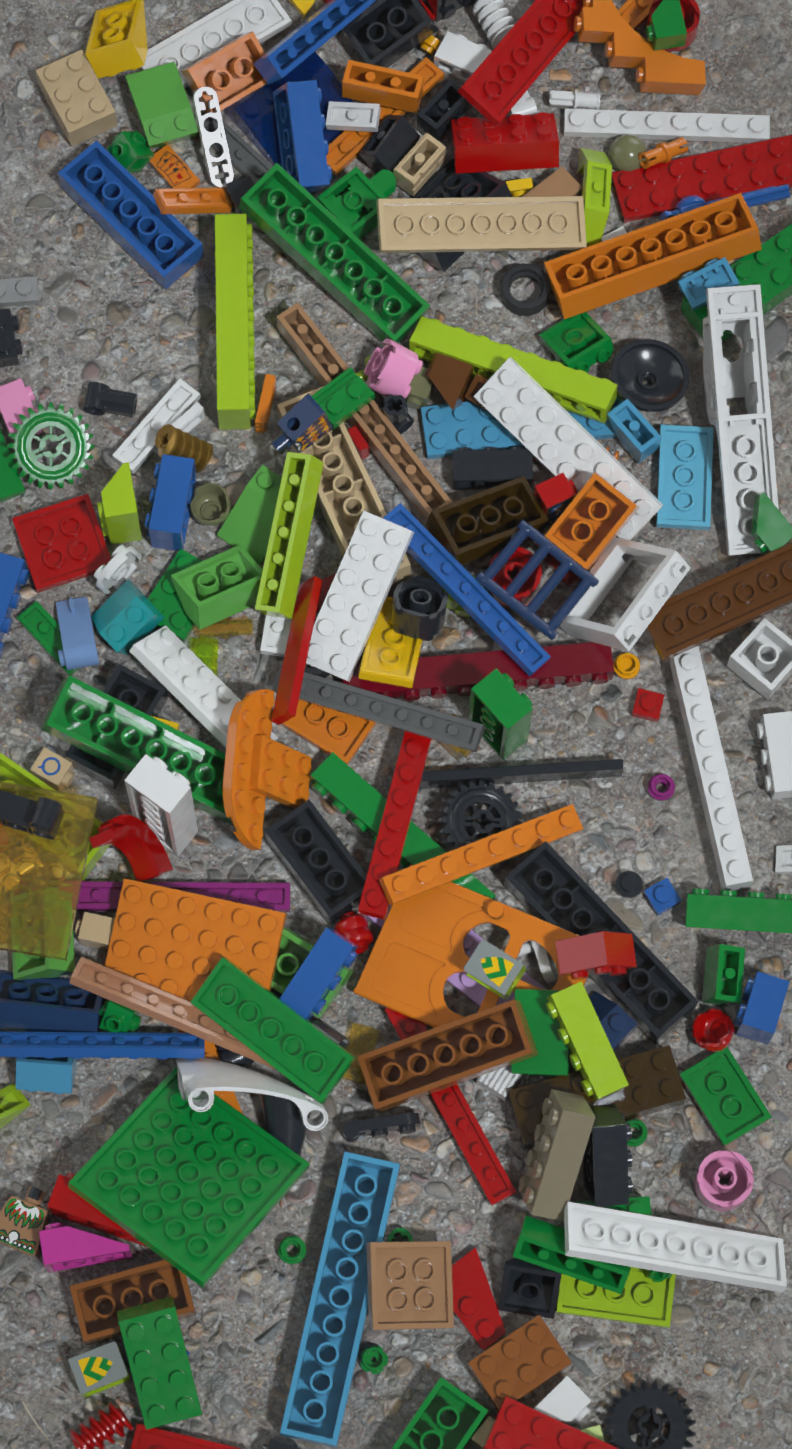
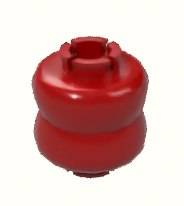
M356 912L342 915L339 918L340 921L336 923L334 930L358 946L355 953L360 954L368 950V945L373 941V934L368 929L367 918L364 915H357Z

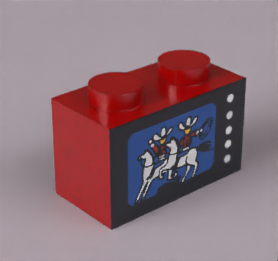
M564 473L535 486L534 494L549 519L546 526L555 523L576 497L577 488L572 479L567 480Z

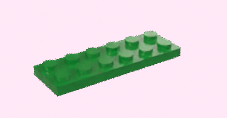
M226 957L220 959L190 1002L320 1104L327 1100L356 1059L354 1055Z

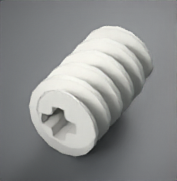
M478 0L473 7V14L477 17L478 23L482 25V30L487 34V39L491 42V46L495 48L514 26L512 24L514 18L507 16L509 10L503 8L505 4L503 0Z

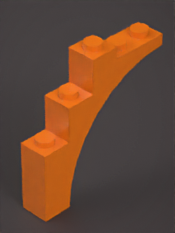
M583 0V8L579 16H575L574 31L578 32V42L606 43L605 57H609V67L637 68L636 82L640 84V92L682 95L701 94L706 85L705 61L684 58L666 52L663 49L654 51L653 44L643 38L626 22L612 0Z

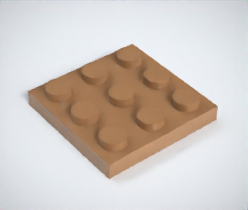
M451 1241L367 1243L369 1330L454 1328Z

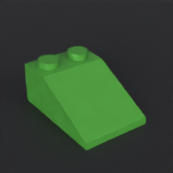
M175 62L125 76L143 136L150 150L197 137L199 133Z
M263 464L243 490L217 534L219 539L231 547L241 545L259 566L266 557L282 479L281 476Z

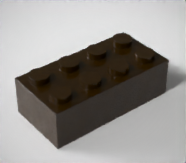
M525 476L432 510L425 526L429 533L463 565L504 549L519 530L518 526L521 520L526 521L542 533L549 519Z

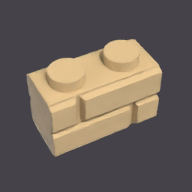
M425 133L393 169L396 185L411 196H414L435 173L437 167L439 168L446 160V147L434 137Z

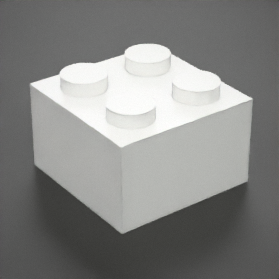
M764 618L733 652L727 667L769 700L792 674V640Z

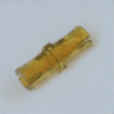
M225 618L201 630L198 628L199 639L209 637L229 639L230 636L253 635V619L228 620V618Z

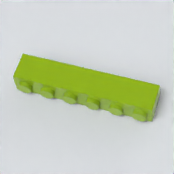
M287 452L255 605V610L267 616L292 619L324 464V462L313 455Z

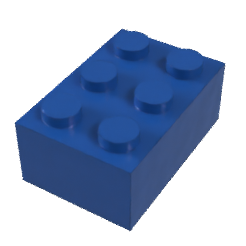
M162 454L161 463H156L154 479H156V488H152L150 493L151 513L147 512L145 528L147 529V538H150L153 548L179 551L181 548L184 550L191 512L190 502L193 500L197 479L195 460Z

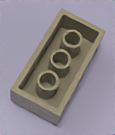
M551 1089L549 1098H545L543 1102L542 1122L536 1126L534 1133L535 1145L533 1150L528 1152L526 1159L528 1168L525 1176L520 1178L518 1190L531 1215L564 1221L565 1205L567 1202H570L594 1124L595 1115L584 1096Z

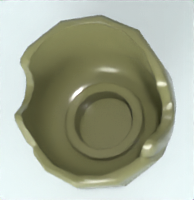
M625 134L616 138L608 147L607 157L617 172L623 170L633 171L641 167L639 162L646 160V158L638 160V156L640 153L646 152L647 148L638 137Z
M205 483L195 489L193 500L190 502V509L194 519L203 526H217L227 519L231 509V502L225 488L217 483Z

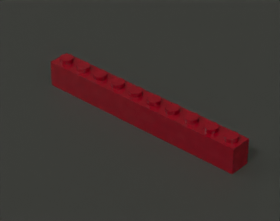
M590 642L542 647L551 657L530 677L504 650L419 657L412 688L359 679L361 663L357 664L350 682L342 679V683L394 699L404 698L406 701H415L420 699L421 696H431L434 699L444 698L447 694L458 693L459 696H470L471 689L496 668L501 674L506 673L515 684L513 687L518 692L535 686H539L540 689H550L557 684H565L568 687L579 686L582 682L591 681L593 684H604L608 680H612L614 666L611 647Z

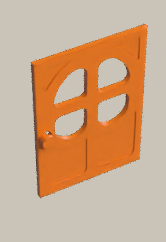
M449 882L392 905L353 993L434 1028L464 1018V1016L451 1011L447 1007L444 1000V986L452 975L459 972L467 973L464 967L470 958L464 951V940L472 929L487 923L508 931L510 939L504 952L516 960L523 944L527 941L538 943L549 953L558 970L557 983L550 990H563L581 981L584 986L587 978L572 980L571 975H560L556 941L578 937L579 935L453 882ZM522 980L515 987V989L543 990ZM488 989L478 1012L497 1006L500 996Z

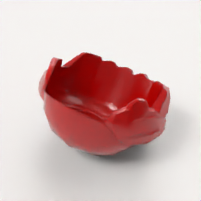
M711 1008L697 1015L693 1021L692 1036L698 1046L707 1051L716 1052L722 1051L729 1045L734 1033V1024L729 1016L721 1010Z

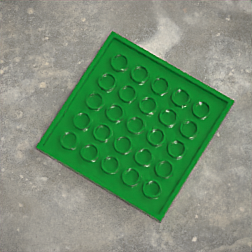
M176 1066L69 1181L68 1188L204 1288L309 1169L310 1163L215 1094L213 1105L210 1109L204 1112L193 1110L189 1106L188 1100H182L178 1086V1069Z

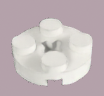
M120 545L112 554L113 558L107 565L100 566L95 572L96 586L105 594L111 593L108 588L112 586L116 589L119 588L137 568L134 561L136 557L141 560L142 555L133 546L126 548L124 545Z

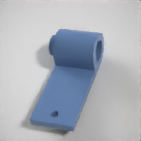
M70 598L69 600L56 602L63 650H58L61 666H66L67 671L99 665L88 598Z

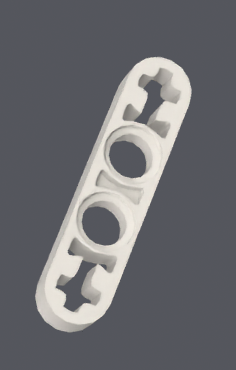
M202 87L194 92L193 105L207 172L213 186L218 188L226 187L227 183L233 181V169L218 97L212 88ZM205 91V94L211 95L212 100L208 101L209 110L214 108L215 113H207L201 116L200 110L205 111L206 109L204 102L199 103L198 98ZM208 117H212L217 121V129L214 132L206 131L203 126L204 120ZM212 143H218L222 146L223 153L218 158L212 157L209 153V147ZM225 159L226 164H221V170L224 173L227 172L228 177L224 178V183L221 184L220 180L215 179V175L219 172L218 166L212 167L211 162H220Z

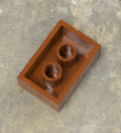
M538 1315L469 1361L467 1367L498 1412L504 1397L507 1396L517 1402L570 1367L572 1362L541 1316Z

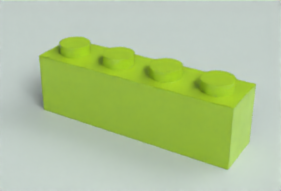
M582 981L548 996L547 1010L551 1018H556L560 1025L558 1034L563 1044H568L572 1055L569 1057L576 1071L580 1070L584 1078L581 1084L588 1097L592 1096L593 1100H597L628 1086L626 1077Z

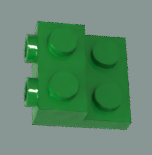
M586 312L564 319L539 334L541 342L555 356L557 362L575 370H583L586 373L589 371L590 366L598 361L600 363L608 361L614 352L611 337Z

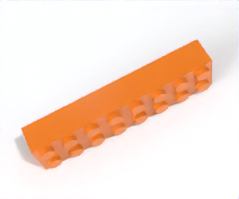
M739 193L546 261L544 266L550 280L551 290L563 318L567 319L680 279L690 271L697 272L705 268V264L713 259L718 258L720 260L725 257L727 261H731L762 250L758 226L742 194Z

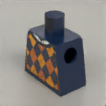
M308 393L278 421L277 425L282 433L271 444L280 455L291 446L301 453L331 431L333 427L325 411Z

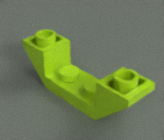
M580 148L577 173L584 174L582 196L587 247L601 242L609 216L612 164L605 152Z

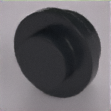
M625 871L617 877L615 887L618 894L622 897L634 898L641 893L643 881L636 872Z

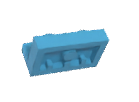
M725 257L720 260L716 258L705 264V268L697 272L690 271L684 274L681 280L678 281L679 289L685 295L693 311L707 304V288L740 286Z

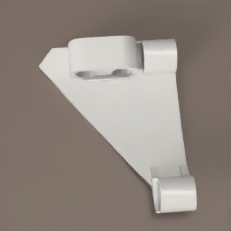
M176 1059L178 1086L182 1100H188L189 1106L196 1112H204L211 1108L214 1101V1091H239L266 1094L293 1101L299 1108L304 1125L311 1131L321 1130L328 1123V1114L323 1104H320L310 1095L279 1080L244 1067L214 1059ZM312 1110L320 1111L318 1117L314 1119L307 1118V1115Z

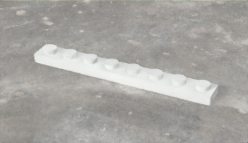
M565 108L564 136L618 138L627 134L634 135L639 139L676 140L679 137H683L686 141L755 143L770 139V115Z

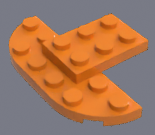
M268 689L250 691L246 693L242 701L235 704L230 716L223 777L224 809L226 817H231V821L237 830L233 833L245 847L252 851L261 850L265 797L291 808H298L308 801L310 772L312 769V757L271 739V719L275 703V691Z

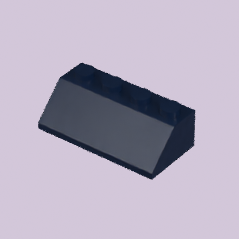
M0 971V1031L99 1032L102 1020L100 1011L104 1005L105 998L70 984L69 978L54 977L15 980L13 979V972Z

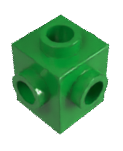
M122 131L114 137L112 144L107 148L109 153L129 173L140 172L154 156L146 144L145 138L139 131Z
M107 1000L100 1011V1016L103 1018L99 1028L107 1032H136L142 1017L139 1016L137 1011Z

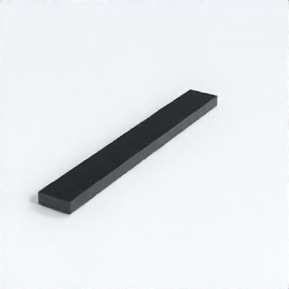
M612 759L424 771L419 789L457 787L459 783L467 786L466 782L470 779L476 785L479 779H483L485 785H487L490 781H493L494 784L620 777L624 768L623 760Z

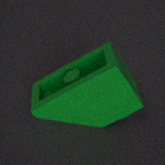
M663 0L651 15L650 26L646 27L648 41L653 42L654 51L685 46L687 31L679 0Z
M765 492L755 496L751 535L755 538L753 543L762 554L775 551L792 539L791 524Z

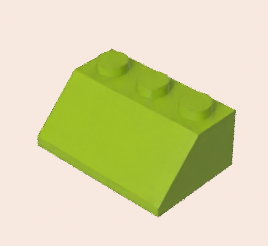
M129 462L122 464L102 490V502H97L103 536H109L111 545L142 540Z

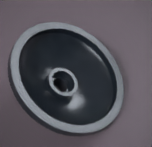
M654 339L633 341L625 345L613 360L611 381L618 384L617 394L623 401L628 398L636 409L646 412H659L670 409L681 401L688 389L690 375L684 358L676 349L662 341ZM643 382H648L651 386H646Z

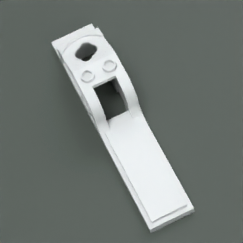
M761 285L707 288L708 316L703 319V379L708 420L711 425H715L718 436L727 556L761 553L754 545L753 541L755 538L751 535L755 496L765 492L778 508ZM725 330L732 331L733 334L739 336L742 340V349L738 359L734 362H729L723 357L721 337ZM745 397L747 414L730 416L729 405H727L726 399Z

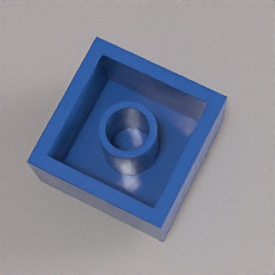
M758 971L754 979L749 978L741 998L746 1003L745 1005L741 1004L734 1021V1026L738 1027L736 1035L768 1045L775 1033L790 981Z

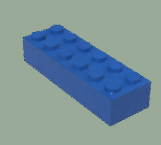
M97 140L58 172L60 187L165 290L204 257L202 243L172 214H161L153 195Z

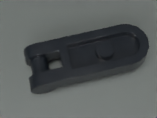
M404 1113L350 1121L343 1126V1138L348 1143H354L358 1140L359 1136L371 1135L372 1138H382L388 1136V1132L398 1130L400 1134L416 1132V1127L421 1125L419 1113Z

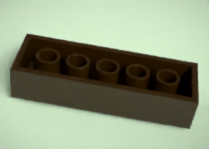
M670 1045L618 1059L629 1085L597 1100H593L592 1096L588 1097L581 1084L584 1078L580 1070L569 1073L568 1076H558L509 1090L507 1099L522 1149H529L535 1145V1129L537 1124L542 1122L543 1102L545 1098H549L551 1089L582 1095L589 1106L615 1104L619 1112L624 1114L625 1121L683 1105L686 1096Z

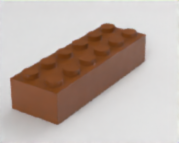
M513 999L357 1057L374 1109L385 1111L539 1054L520 1001Z

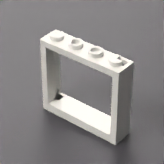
M616 537L589 571L599 580V583L588 589L561 623L560 627L568 636L629 652L691 567L676 550ZM632 560L659 565L614 627L588 621Z

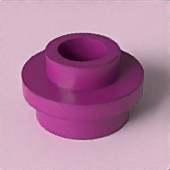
M657 774L649 780L648 793L653 799L665 801L674 794L675 783L668 775ZM662 784L666 787V790L659 792L656 786Z

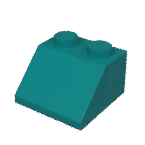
M127 579L91 616L99 634L117 653L128 655L132 646L144 639L165 618L130 579Z

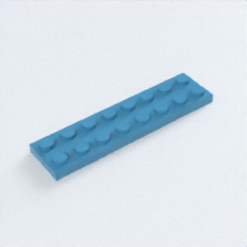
M618 394L611 411L623 402ZM472 401L463 402L462 405L454 410L448 404L421 407L427 460L452 457V451H457L463 447L472 448L473 450H484L487 447H497L499 450H509L516 446L525 447L489 411ZM567 411L596 440L618 438L608 418L604 424Z

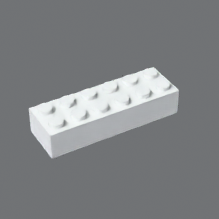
M145 754L124 780L132 814L149 826L165 848L179 856L198 833L192 791L189 786L190 782L179 773L173 775L167 770L168 766L158 757L152 759Z

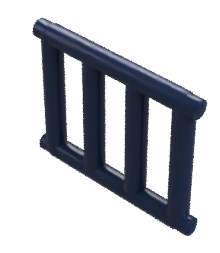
M521 520L517 533L484 573L477 574L475 579L541 633L553 640L558 633L556 631L588 589L596 586L599 580L532 525ZM528 536L540 547L508 587L504 589L492 579ZM549 553L561 564L530 603L525 606L514 595ZM571 570L582 581L551 620L546 623L535 612L567 572Z

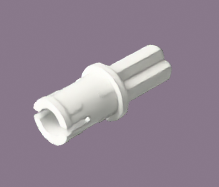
M574 89V92L552 90L549 93V105L573 107V109L577 107L599 109L600 93L578 92L577 89Z

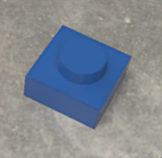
M668 878L656 883L643 892L657 916L675 907L682 901Z

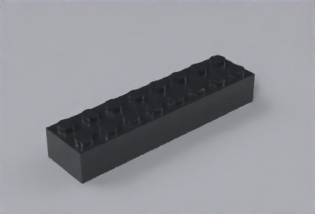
M546 841L505 877V887L536 918L579 936L602 931L632 934L637 967L626 969L627 974L610 976V973L595 975V972H590L589 975L616 1004L638 1023L637 1026L655 1045L696 1008L699 1001Z

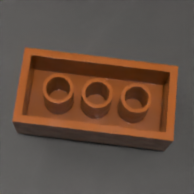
M166 1260L69 1286L82 1339L86 1346L122 1336L117 1311L173 1296L179 1320L196 1315L187 1276Z

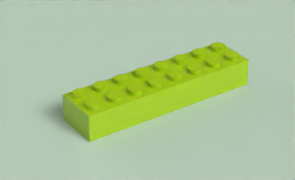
M215 214L217 413L219 430L251 429V420L256 419L252 223H247L246 214Z

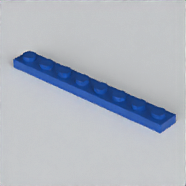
M401 503L383 517L387 521L414 532L407 552L529 677L550 659L551 656Z
M0 1032V1057H44L47 1059L55 1057H72L74 1059H81L83 1057L102 1059L185 1058L192 1060L204 1058L205 1052L204 1039L189 1033Z

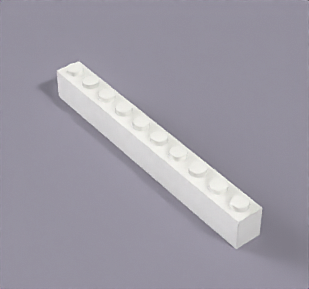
M699 646L669 659L721 888L722 890L732 891L750 889L753 878Z

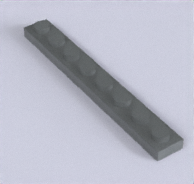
M280 665L272 691H275V693H277L282 665ZM304 672L299 696L301 701L477 753L485 728L483 724Z

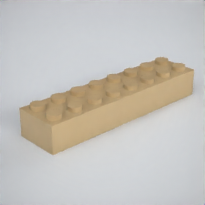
M320 387L308 393L310 394V396H312L323 387ZM308 393L277 404L279 420ZM343 422L301 452V454L313 455L324 462L316 500L344 557L363 511L383 518L387 513ZM292 446V449H293L294 453H299V452ZM406 553L392 584L411 577V564Z

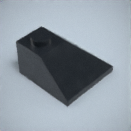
M518 1258L505 1261L498 1310L532 1316L540 1315L544 1318L554 1319L562 1274Z

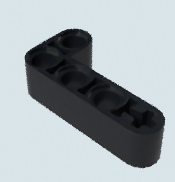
M0 790L1 825L42 838L55 840L64 816L63 806L59 802L45 797H39L37 801Z

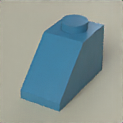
M628 398L607 414L621 445L638 464L659 449L662 437Z

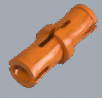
M679 137L669 143H659L654 149L640 153L638 160L646 158V160L639 163L644 169L660 162L667 163L671 161L672 157L686 153L688 146L683 148L680 146L688 143L683 137Z

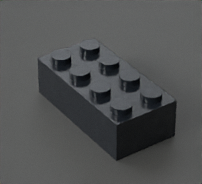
M118 664L103 690L104 693L151 717L159 715L168 699L165 687ZM73 745L70 746L65 755L66 760L72 762L74 769L114 790L125 771Z
M310 799L265 830L267 842L330 925L360 904L367 875Z

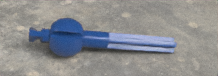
M788 184L771 186L742 193V196L749 208L790 198V188ZM697 195L686 196L678 202L676 210L664 211L660 215V221L725 198L705 202L703 198Z

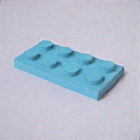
M660 426V436L662 438L659 446L657 499L664 506L657 512L656 527L710 530L714 427Z

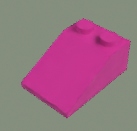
M62 1223L46 1225V1230L39 1231L43 1263L49 1273L133 1258L128 1244L69 1226L63 1227Z

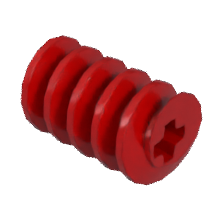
M109 1402L107 1404L108 1414L99 1409V1420L89 1416V1427L79 1423L80 1433L78 1434L71 1429L69 1430V1435L77 1449H95V1447L106 1449L105 1440L111 1444L116 1443L115 1433L122 1438L125 1437L123 1427H127L131 1431L135 1429L120 1406L116 1407Z

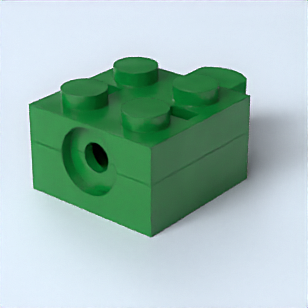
M356 166L319 195L317 201L360 240L378 226L376 201L378 199H387L395 192L396 177L391 171L382 169L368 179Z

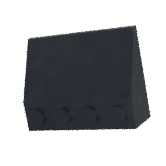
M452 158L411 198L512 197L506 182L487 172L456 174L454 158ZM465 252L415 253L430 265L445 272Z

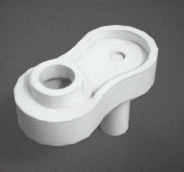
M534 941L524 943L518 957L535 951L545 982L548 984L557 981L558 970L549 953Z

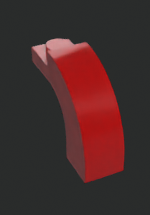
M122 814L100 824V828L97 829L99 834L89 838L93 848L113 845L119 848L129 860L136 880L139 882L154 879L173 870L169 857L156 834L143 821L132 815Z

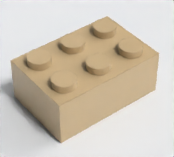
M79 50L36 70L38 85L71 147L118 126L116 112L83 50Z

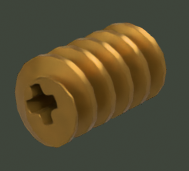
M164 425L156 434L155 446L158 448V454L161 458L162 454L192 458L195 460L197 474L205 469L213 455L212 444L192 436L190 433L183 432L173 425Z

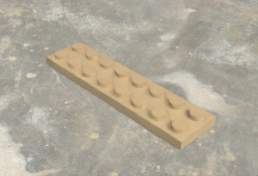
M583 196L378 199L376 201L380 253L580 250L587 247Z

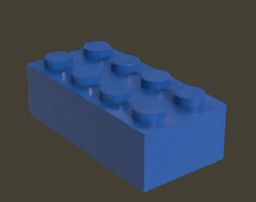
M317 80L287 82L273 92L282 168L309 193H316L330 185L329 181L332 179L331 167L327 165L326 159L329 150L328 142L324 139L323 135L325 117L320 111L319 104L322 101L321 89L317 87Z

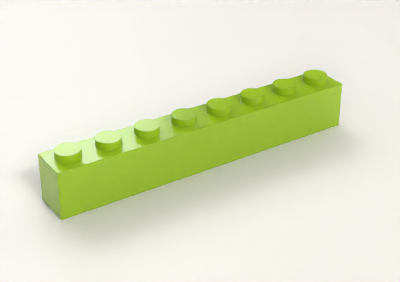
M421 316L409 340L410 350L417 353L418 358L431 362L435 353L443 354L473 365L474 377L480 373L490 379L507 359L511 357L565 410L604 424L608 418L607 414L611 411L617 398L618 384L606 378L600 379L589 375L583 370H575L564 366L560 362L540 358L534 353L517 350L511 345L497 343L482 335H474L460 327L443 324L437 319Z

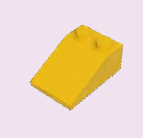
M130 0L96 10L85 55L97 78L113 77L120 72L137 70L144 66L148 52L144 0Z

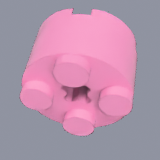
M385 339L382 342L386 345L382 349L377 347L366 365L364 374L368 376V379L364 382L371 390L385 397L393 394L396 396L402 395L405 399L411 390V385L409 384L414 375L420 372L423 362L418 359L417 353L391 339Z
M715 1151L702 1161L694 1179L696 1194L704 1205L718 1212L736 1209L743 1204L752 1191L754 1181L753 1170L750 1163L741 1154L733 1151ZM727 1176L730 1179L727 1183L728 1185H721L719 1183L720 1177L724 1178Z

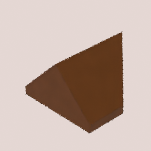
M435 353L425 376L431 379L452 410L462 405L466 400L464 396L474 379L473 365L440 353Z

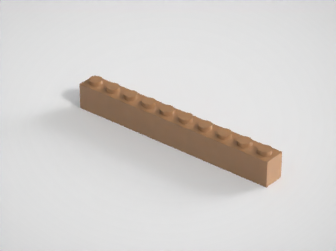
M298 302L276 316L278 331L321 387L327 385L348 369V366ZM374 400L347 419L352 427L356 425L369 445L371 452L425 522L432 510L452 503L451 499Z

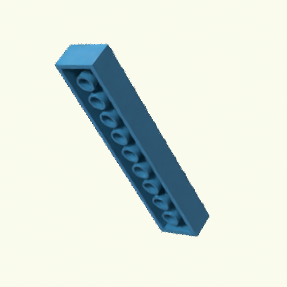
M344 1152L280 1430V1435L283 1437L337 1449L368 1312L367 1243L384 1241L400 1170V1164Z

